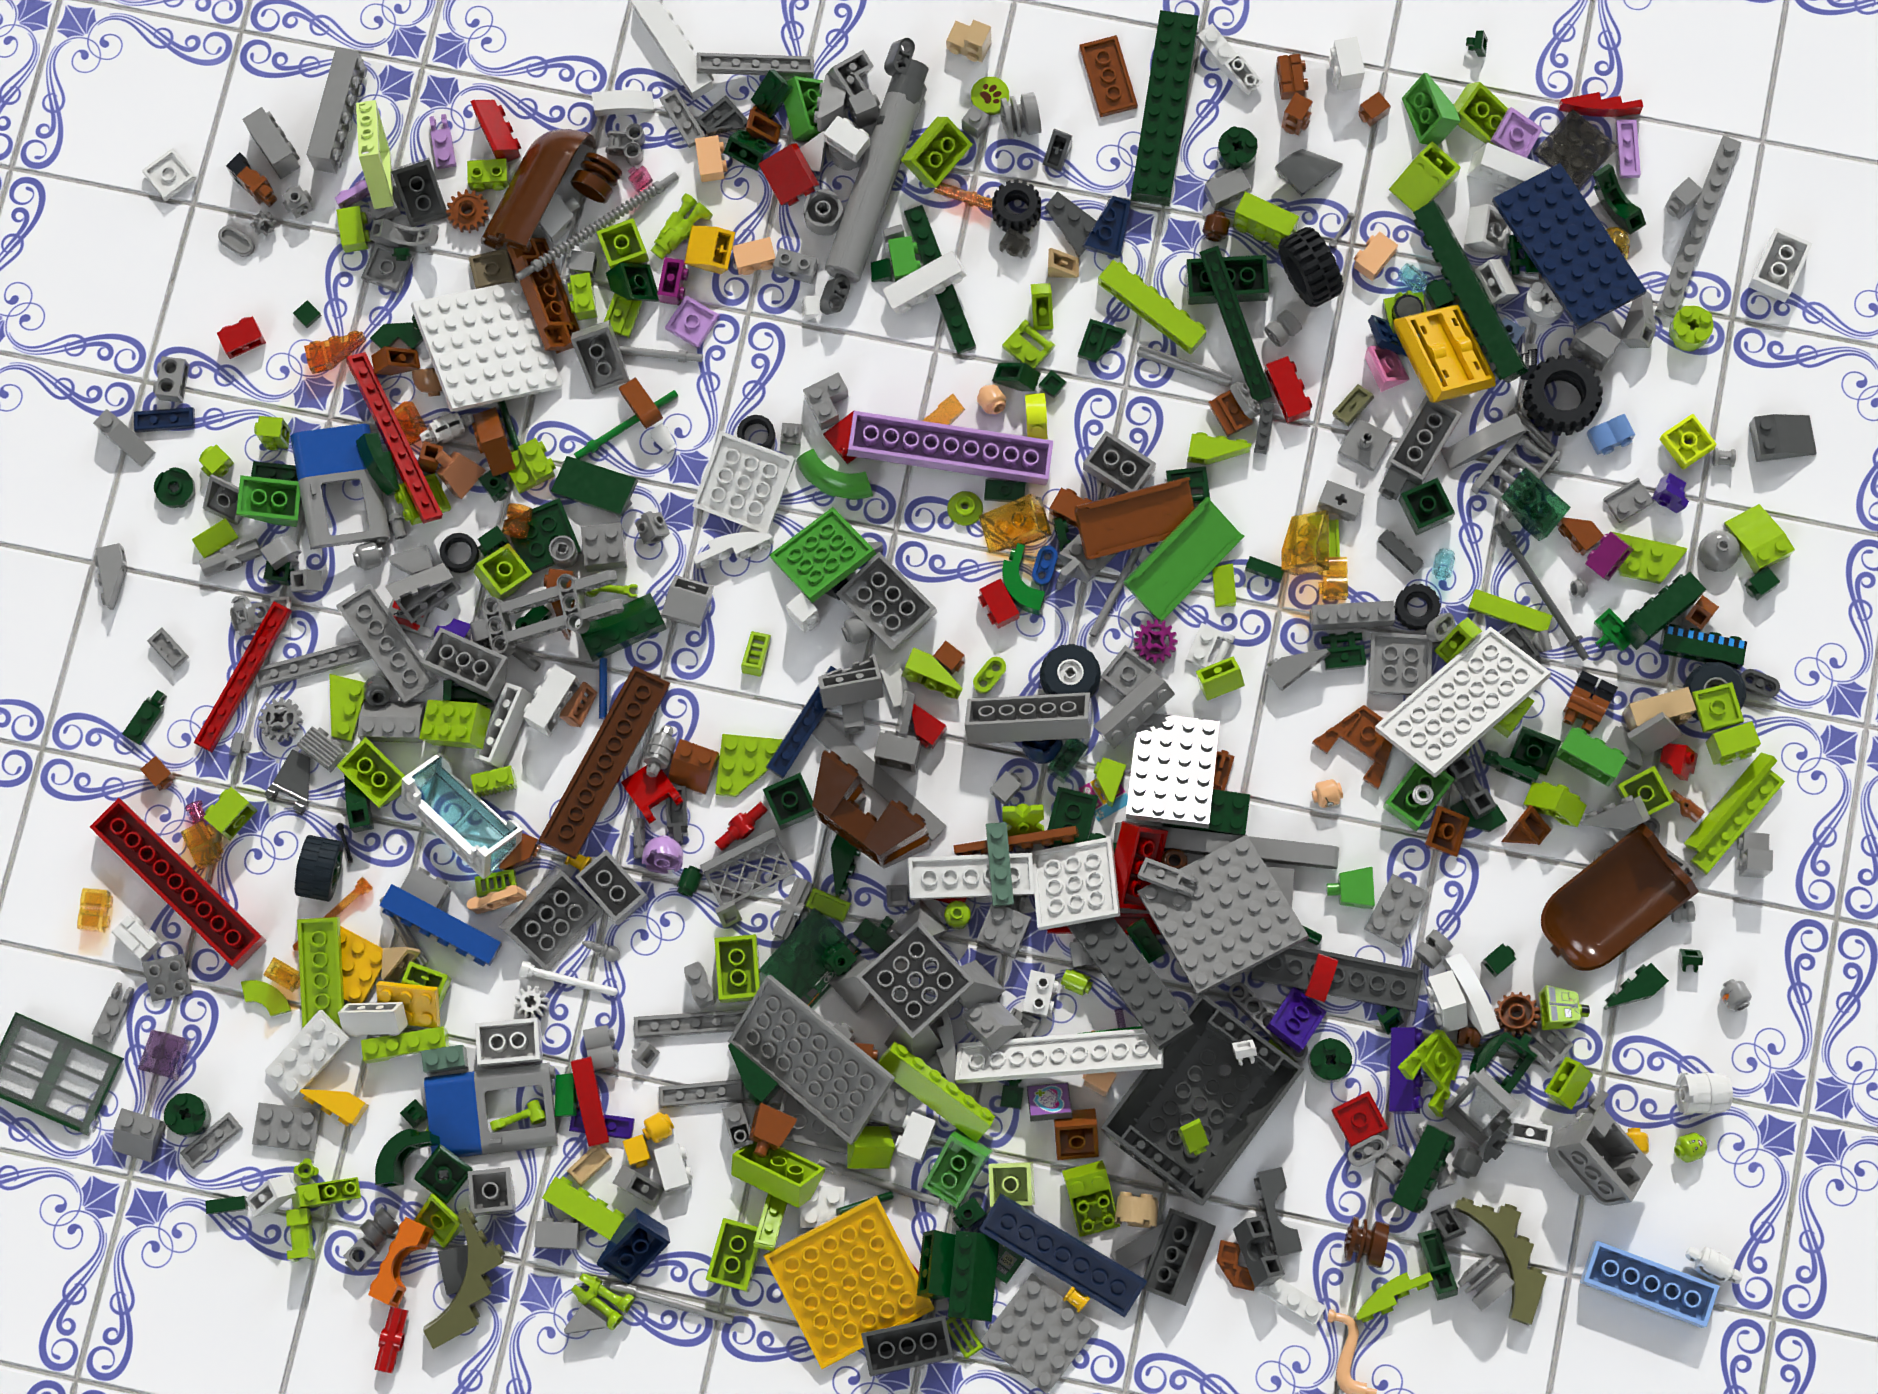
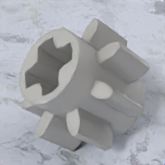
M260 210L257 215L252 216L254 222L250 225L255 229L257 235L263 233L267 236L271 231H275L273 225L277 222L272 218L270 212L264 214Z

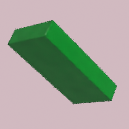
M573 1073L556 1075L555 1117L577 1116V1092Z

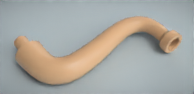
M1329 1309L1327 1322L1339 1321L1348 1327V1336L1336 1369V1380L1340 1389L1345 1394H1377V1389L1367 1388V1383L1355 1381L1351 1378V1365L1359 1337L1356 1321L1349 1315L1336 1313L1334 1310Z

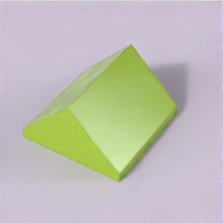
M865 1126L858 1139L852 1145L847 1142V1169H889L895 1149L889 1126Z
M433 1193L414 1219L434 1229L432 1237L443 1248L447 1247L463 1230L458 1215Z

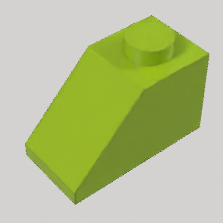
M1030 284L1033 329H1054L1051 284Z
M1467 617L1457 624L1434 651L1446 663H1449L1470 645L1482 630Z
M1103 757L1101 763L1097 762L1094 774H1097L1096 782L1108 806L1113 807L1126 765Z
M1199 1118L1179 1128L1178 1133L1189 1155L1194 1153L1197 1156L1207 1151L1205 1147L1209 1145Z

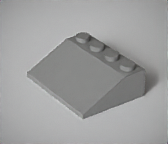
M880 552L836 593L892 651L920 630L938 613L936 607Z
M556 866L499 927L543 969L549 971L603 914L604 910Z

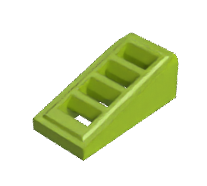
M751 631L741 664L742 673L761 677L771 635ZM754 640L764 642V645L753 642ZM752 648L762 650V652L752 650ZM750 656L757 657V658H760V659H759V660H758V659H753V658H750Z
M510 869L491 873L485 879L476 876L477 897H484L490 892L505 890L507 887L505 877H509L510 885H517L516 871ZM497 878H501V888H498ZM491 879H493L494 889L490 890L489 882ZM485 880L486 891H482L481 881Z

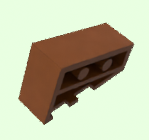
M496 407L473 414L475 422L472 423V427L475 432L477 446L480 454H485L492 475L496 476L516 469Z

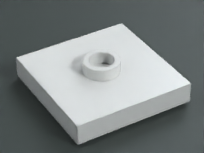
M174 148L141 170L165 202L197 179Z

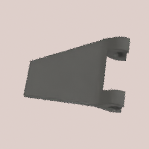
M292 749L273 783L264 794L267 796L266 799L274 802L279 791L297 799L298 801L293 809L295 813L302 816L309 803L310 757Z

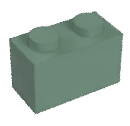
M464 1045L421 1051L423 1072L427 1075L469 1068L467 1050Z

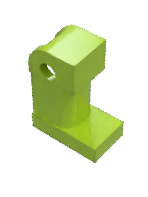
M310 1209L286 1210L287 1226L290 1227L292 1250L287 1251V1259L294 1262L304 1257L311 1260L315 1259L312 1235L313 1223Z

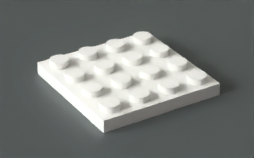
M720 431L692 506L759 532L769 533L796 459Z
M1111 837L1031 852L1037 928L1039 930L1120 916L1113 840Z

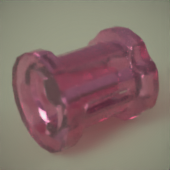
M201 800L192 802L185 807L186 812H189L192 818L193 827H198L208 822L203 818L206 814Z

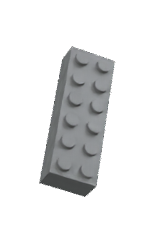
M341 47L335 48L306 153L314 170L337 174L338 168L342 166V152L347 148V134L352 130L353 122L351 119L353 114H356L357 97L361 96L362 79L366 78L367 67L359 51Z
M1090 692L968 699L965 716L967 743L981 744L1090 738L1092 723Z

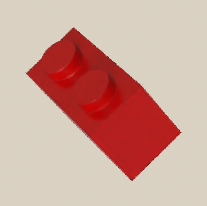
M253 316L244 317L239 320V323L225 326L217 332L218 338L229 359L266 343Z
M1001 578L979 589L980 596H978V600L982 607L986 606L989 612L987 617L992 625L995 624L999 629L1019 619L1020 613Z

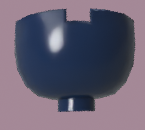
M1057 739L1022 741V749L1026 757L1038 764H1047L1057 759L1063 747L1062 740Z

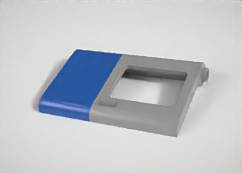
M369 424L301 431L290 436L310 550L370 541L375 542L377 546L386 545L391 539L382 490L365 467L356 440L363 434L371 433ZM359 480L362 486L369 530L334 536L330 535L321 485Z
M550 1062L425 1077L424 1088L429 1131L439 1136L440 1144L458 1158L558 1146L552 1079L556 1078L555 1067L551 1066ZM533 1085L542 1086L546 1125L544 1127L494 1133L489 1131L485 1093L487 1091ZM439 1145L431 1146V1154Z

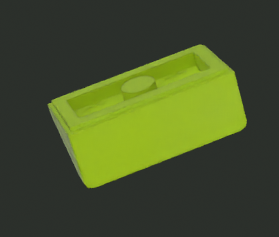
M225 518L194 537L192 541L203 558H207L239 537Z
M1233 564L1214 567L1212 575L1215 607L1236 606Z

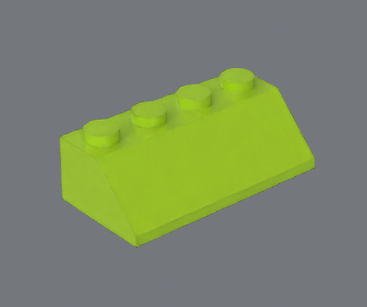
M754 1142V1144L744 1146L732 1154V1176L797 1208L812 1198L825 1173L824 1167L783 1147L776 1151L769 1148L764 1158L754 1154L757 1143Z

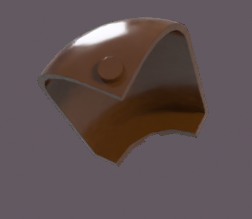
M557 129L538 137L525 153L481 237V244L495 250H500L504 243H507L508 247L517 248L529 253L532 247L530 239L575 153L582 144L595 149L597 145L594 136L590 133L573 129Z
M1644 823L1637 826L1559 888L1549 898L1543 908L1541 928L1552 945L1550 950L1557 958L1561 956L1568 965L1576 970H1595L1610 963L1699 892L1692 879L1676 862L1673 863L1666 855L1668 852L1656 835Z

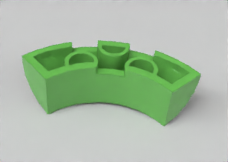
M814 449L801 454L796 460L800 471L808 482H811L827 495L847 498L848 500L865 499L873 496L866 471L851 474L836 471L824 464Z

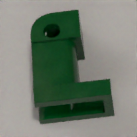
M443 680V701L479 703L487 708L494 707L493 700L462 686H455L452 680Z

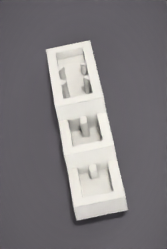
M1462 953L1445 958L1442 964L1447 971H1453L1467 1004V1016L1482 1037L1499 1032L1500 1027L1493 1008L1474 971Z

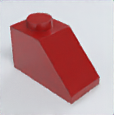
M914 704L912 718L916 738L920 741L922 747L933 749L946 732L947 726Z

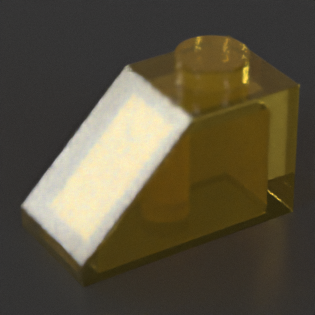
M273 957L263 975L293 993L295 989L297 990L300 987V972Z

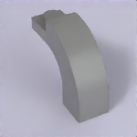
M382 218L373 221L369 239L391 248H410L412 252L430 251L431 246H434L438 240L439 227L434 224L423 227H408Z

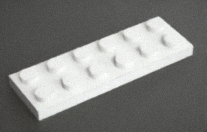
M1032 853L1009 854L1013 896L1034 895ZM988 854L908 857L910 900L992 897Z

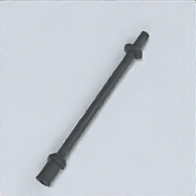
M1504 521L1496 524L1493 530L1501 539V545L1510 549L1569 640L1566 646H1573L1582 661H1585L1589 658V655L1580 643V640L1583 638L1582 635L1576 636L1517 547L1516 536L1511 534Z

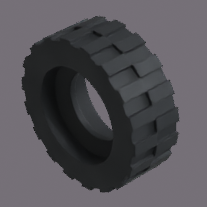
M1412 584L1401 590L1394 605L1398 622L1400 621L1402 626L1410 630L1419 631L1420 629H1426L1428 624L1440 613V598L1436 595L1435 590L1423 584ZM1421 598L1427 603V612L1423 616L1416 617L1409 613L1407 605L1411 599Z

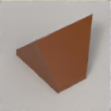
M755 105L750 110L746 132L750 133L757 140L777 144L782 126L774 122L772 118L769 119L768 115Z
M1529 805L1501 842L1540 845L1552 829L1535 808Z

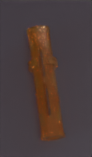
M942 182L934 189V193L965 202L971 207L976 206L988 211L992 208V198L981 196L975 191H966Z

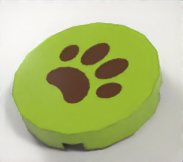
M984 77L979 79L972 87V104L989 115L1000 113L1001 98H1006L1007 102L1009 101V89L999 78Z

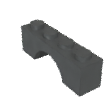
M1279 1167L1257 1172V1178H1254V1185L1256 1191L1260 1190L1262 1199H1259L1261 1212L1265 1211L1267 1219L1264 1222L1268 1232L1271 1234L1272 1240L1269 1241L1271 1253H1275V1255L1280 1257L1301 1252L1302 1246L1298 1230L1285 1226L1278 1219L1275 1211L1277 1197L1287 1188L1283 1168Z

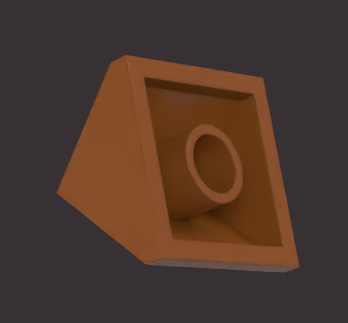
M1438 805L1425 843L1426 848L1457 857L1470 818Z

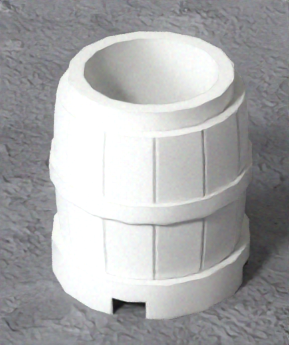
M1709 1072L1698 1074L1680 1073L1678 1075L1676 1085H1680L1679 1092H1675L1678 1110L1683 1115L1721 1113L1731 1108L1733 1088L1728 1076Z

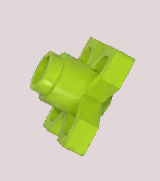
M1022 803L1016 807H1002L1003 822L1008 824V836L1044 831V825L1039 823L1044 820V806L1042 804L1029 806Z

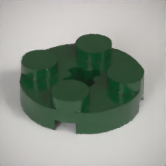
M176 467L169 468V470L161 472L155 479L154 492L164 506L183 508L187 506L194 496L195 481L187 471ZM178 483V491L172 492L170 486Z

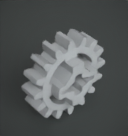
M280 697L279 702H277L273 698V704L270 705L266 702L267 708L260 709L263 716H259L258 720L263 723H260L258 726L260 729H264L262 733L265 736L269 735V739L272 741L275 737L278 742H281L283 737L289 741V735L296 737L294 731H301L298 724L304 721L302 718H299L303 713L301 710H297L299 706L296 703L292 705L291 699L285 702V699ZM282 717L283 722L280 723L278 718Z

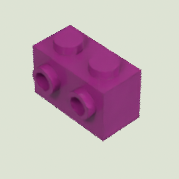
M664 258L657 293L660 303L679 305L680 299H684L685 287H683L684 280L687 281L689 269H686L684 260Z
M1610 531L1609 534H1605L1601 538L1598 548L1589 553L1585 564L1603 579L1609 581L1634 548Z

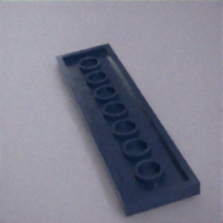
M1001 1193L979 1227L980 1232L1124 1318L1147 1283V1280Z

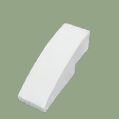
M612 90L592 92L596 117L612 114L620 117L655 111L653 95L650 91Z

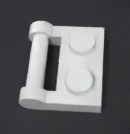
M1201 623L1186 661L1205 668L1224 660L1230 643L1234 642L1235 636ZM1217 638L1223 640L1214 662H1207Z

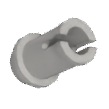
M400 513L389 515L388 523H391L395 539L407 537L408 535L402 521L404 517Z

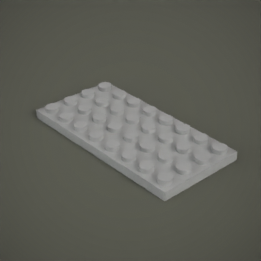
M772 975L766 976L727 1041L728 1043L731 1042L772 1077L784 1090L850 1145L858 1139L895 1079L892 1074Z

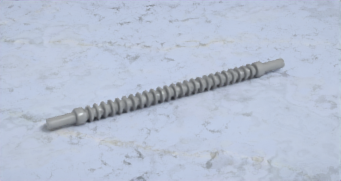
M674 172L660 182L652 183V186H648V190L644 189L643 192H639V195L636 194L634 198L631 197L630 201L626 200L625 204L621 203V207L617 206L616 210L612 209V213L608 212L607 216L603 215V219L598 218V222L594 221V224H589V227L586 226L584 228L585 230L581 229L580 233L576 232V236L572 235L571 239L567 238L566 242L562 241V245L558 244L557 248L553 247V251L548 250V254L544 253L543 257L539 256V259H534L531 261V265L515 274L516 278L521 281L533 272H539L543 269V266L547 267V263L551 264L552 260L556 261V257L560 258L561 254L565 255V251L570 252V248L574 249L575 245L579 246V242L583 243L584 239L588 240V237H593V233L597 234L596 231L606 228V225L610 226L611 222L615 223V219L619 220L620 216L624 217V213L629 214V210L633 211L634 208H638V204L642 205L643 202H647V199L650 200L651 196L655 197L656 193L660 194L664 191L665 187L679 179L677 173Z

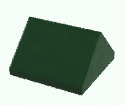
M1522 726L1509 758L1514 759L1522 766H1531L1537 772L1547 776L1562 741Z

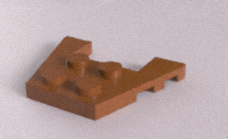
M1365 705L1358 708L1312 742L1313 745L1327 754L1338 738H1341L1374 761L1363 777V780L1377 790L1381 785L1393 745L1375 731V726L1384 718Z

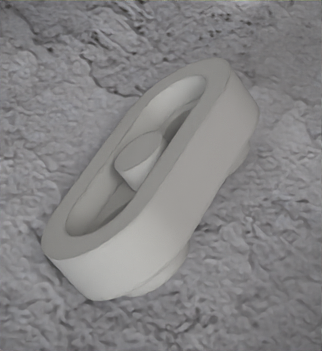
M1239 381L1230 386L1233 396L1245 415L1250 419L1260 414V406L1255 399H1252L1248 386L1244 382L1241 383Z
M1442 613L1428 624L1426 634L1432 642L1444 640L1455 628L1453 615L1451 613Z
M1374 1135L1358 1143L1348 1151V1161L1353 1166L1361 1167L1385 1154L1388 1149L1386 1139L1380 1135ZM1373 1143H1378L1380 1149L1374 1150ZM1360 1153L1362 1155L1361 1160H1356L1354 1154Z

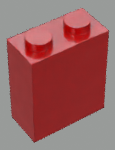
M797 143L788 145L758 164L781 206L788 204L790 207L799 202V197L805 195V197L815 192L814 188L819 186Z

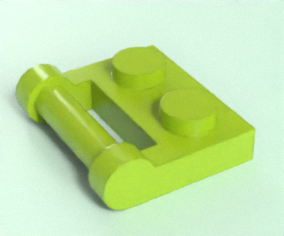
M1026 319L1002 344V347L1020 363H1026L1034 369L1056 346L1052 341L1046 340L1033 329ZM1026 332L1044 349L1040 352L1021 335Z

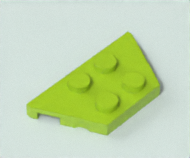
M1612 532L1634 548L1632 553L1619 567L1620 576L1661 584L1687 552L1685 547Z

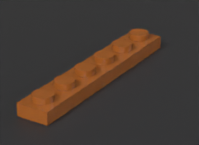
M1076 826L1008 836L1009 852L1013 851V848L1016 847L1030 849L1034 847V844L1042 843V846L1053 845L1054 841L1062 840L1063 843L1073 842L1074 838L1079 837L1078 829ZM987 840L953 845L954 853L957 856L981 853V855L988 854Z

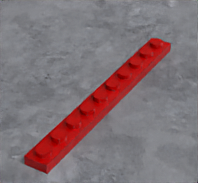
M366 352L347 356L346 362L388 451L391 452L393 462L422 523L425 524L442 519L443 514L379 379L374 373Z

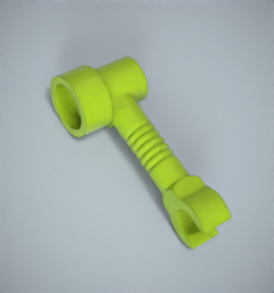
M607 585L584 593L588 597H595L599 592H613L627 595L629 598H636L637 594H631L629 589H637L638 585Z
M533 1100L527 1103L528 1109L491 1121L490 1126L494 1132H497L510 1124L528 1117L532 1125L540 1124L546 1121L545 1111L542 1110L539 1100Z

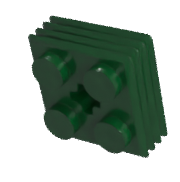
M440 1144L416 1173L414 1179L447 1204L468 1179V1171H473V1169ZM445 1169L448 1170V1172H447L448 1177H445V1176L442 1177V1178L439 1177V1176H440V1172H439L440 1170H442V1171H444Z

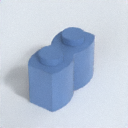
M1622 414L1592 427L1587 431V436L1597 455L1602 453L1607 455L1614 451V447L1620 445L1625 447L1631 444L1635 433L1626 415Z

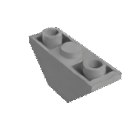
M825 75L824 83H820V94L822 95L817 98V109L819 110L815 111L814 123H817L819 132L827 129L837 116L843 119L846 110V90L830 75Z

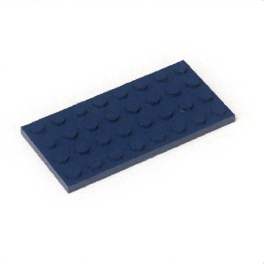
M1561 163L1492 199V203L1577 329L1586 326L1646 293V288Z

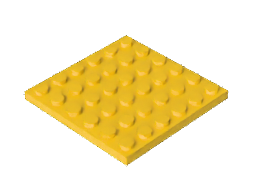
M877 1195L777 1247L774 1251L763 1255L821 1369L863 1348L861 1333L907 1324L935 1310L930 1298L917 1296L919 1277Z

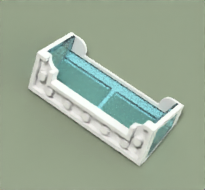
M439 752L402 778L401 802L480 877L485 879L522 841L523 829L516 821L509 820L506 823L453 773V763Z

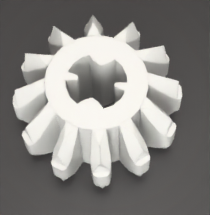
M527 985V992L521 988L519 991L522 996L515 995L514 997L517 1001H520L514 1004L515 1008H520L517 1014L519 1016L524 1014V1019L529 1018L530 1015L531 1018H537V1013L543 1017L544 1014L541 1010L549 1009L544 1003L550 1001L549 998L544 997L546 995L545 990L539 992L540 987L535 986L532 991L530 985ZM531 998H534L536 1004L535 1006L531 1005L532 1007L530 1008L527 1002L529 999L532 1001Z

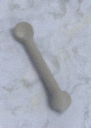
M1348 213L1347 220L1335 238L1330 240L1329 246L1331 248L1337 246V240L1349 222L1355 218L1354 213Z

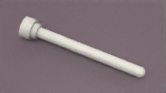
M523 960L520 968L519 977L528 979V977L536 976L611 996L618 994V990L614 987L535 968L532 962Z

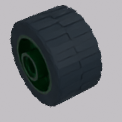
M313 835L306 837L296 868L294 887L296 896L327 902L331 901L341 873L342 841Z

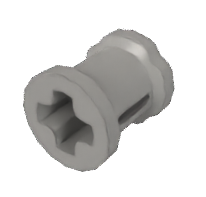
M1714 448L1712 455L1713 466L1718 464L1729 465L1730 467L1735 466V449L1722 451Z

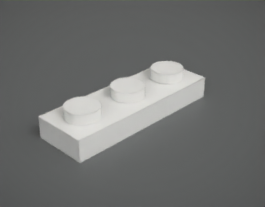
M1281 1278L1272 1285L1263 1286L1260 1290L1263 1294L1313 1325H1316L1326 1308L1325 1305Z

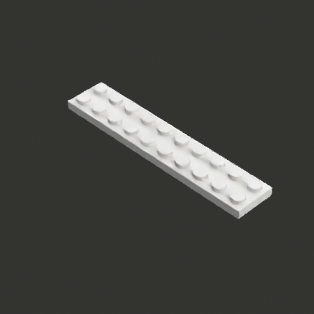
M1144 1029L1010 1039L994 1053L981 1042L957 1043L955 1081L957 1084L1159 1069L1163 1068L1164 1048L1159 1050Z

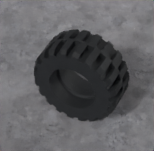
M1304 227L1280 241L1278 253L1284 271L1299 297L1304 300V303L1310 307H1318L1341 294L1344 283L1342 282L1343 278L1340 274L1339 266L1329 246L1326 245L1325 240L1321 238L1315 229Z
M1559 355L1557 359L1552 356L1547 358L1546 362L1541 361L1536 369H1533L1530 373L1522 395L1524 399L1523 407L1524 410H1528L1526 415L1529 420L1534 419V425L1537 428L1542 426L1544 428L1543 432L1549 434L1550 431H1553L1556 436H1561L1562 432H1565L1566 436L1572 435L1574 431L1577 433L1582 431L1596 416L1603 399L1601 397L1603 387L1599 386L1601 383L1600 377L1594 376L1596 372L1594 368H1588L1586 366L1587 362L1584 360L1578 362L1576 361L1577 357L1570 356L1569 359H1566L1565 355ZM1554 381H1565L1572 384L1578 390L1581 397L1579 406L1572 410H1560L1553 407L1547 401L1544 394L1546 385Z

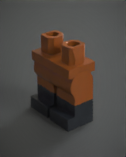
M240 152L226 165L233 180L254 197L259 205L264 202L268 207H271L277 201V197L273 194L274 191L267 178L263 175L260 176L257 171L252 170L247 159Z
M1582 670L1563 710L1565 712L1563 722L1573 726L1576 718L1584 721L1581 729L1590 734L1601 722L1618 687L1601 679L1592 698H1590L1599 678Z

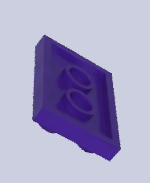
M1293 987L1266 1028L1300 1053L1327 1012Z

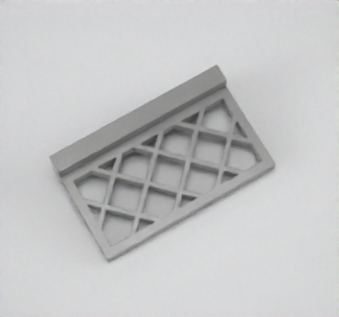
M774 828L700 865L720 906L724 905L720 898L722 888L734 892L732 900L736 903L796 873ZM776 842L779 848L777 857L765 854L767 846ZM765 847L763 853L757 851V850H759V849ZM754 852L762 855L759 866L746 863L749 854ZM780 853L782 854L784 860L779 858ZM746 856L744 862L739 860ZM764 856L776 860L772 871L761 868ZM778 861L786 863L790 870L783 875L774 872ZM738 862L743 864L740 876L728 872L731 863ZM745 865L757 869L754 880L742 877ZM727 866L726 871L720 870L721 868ZM759 870L771 873L769 882L765 884L756 882ZM715 871L725 873L722 884L713 883L709 874ZM727 874L739 878L735 890L723 886ZM773 874L779 876L772 880ZM741 879L752 882L749 892L737 891ZM754 884L761 885V886H759V887L753 889ZM715 886L720 887L719 893L717 892ZM736 893L742 894L741 896L735 898Z

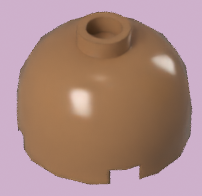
M434 368L411 370L414 385L419 391L428 393L429 397L441 395L440 391H442Z

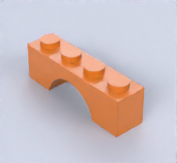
M405 1217L404 1221L399 1225L395 1240L389 1246V1252L385 1260L380 1264V1271L376 1279L370 1285L368 1295L387 1305L398 1308L407 1289L401 1280V1265L411 1252L426 1250L435 1230Z

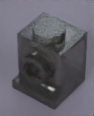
M1009 228L999 243V250L1001 252L1006 250L1013 257L1026 258L1031 250L1030 239Z

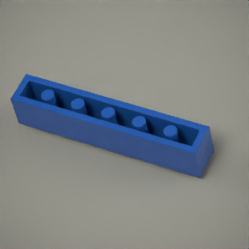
M393 884L390 885L379 905L383 909V914L391 918L394 915L401 918L400 923L411 928L412 925L418 927L419 933L428 938L430 935L438 938L436 942L445 947H448L450 944L456 948L455 952L464 957L467 954L474 957L473 961L483 967L485 964L489 966L492 964L502 946V943Z

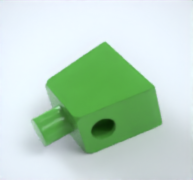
M1373 867L1339 873L1338 883L1326 884L1327 896L1339 895V905L1373 909L1375 906Z

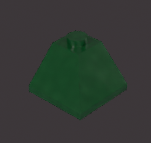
M620 262L606 272L610 290L627 300L659 302L658 290L650 264Z

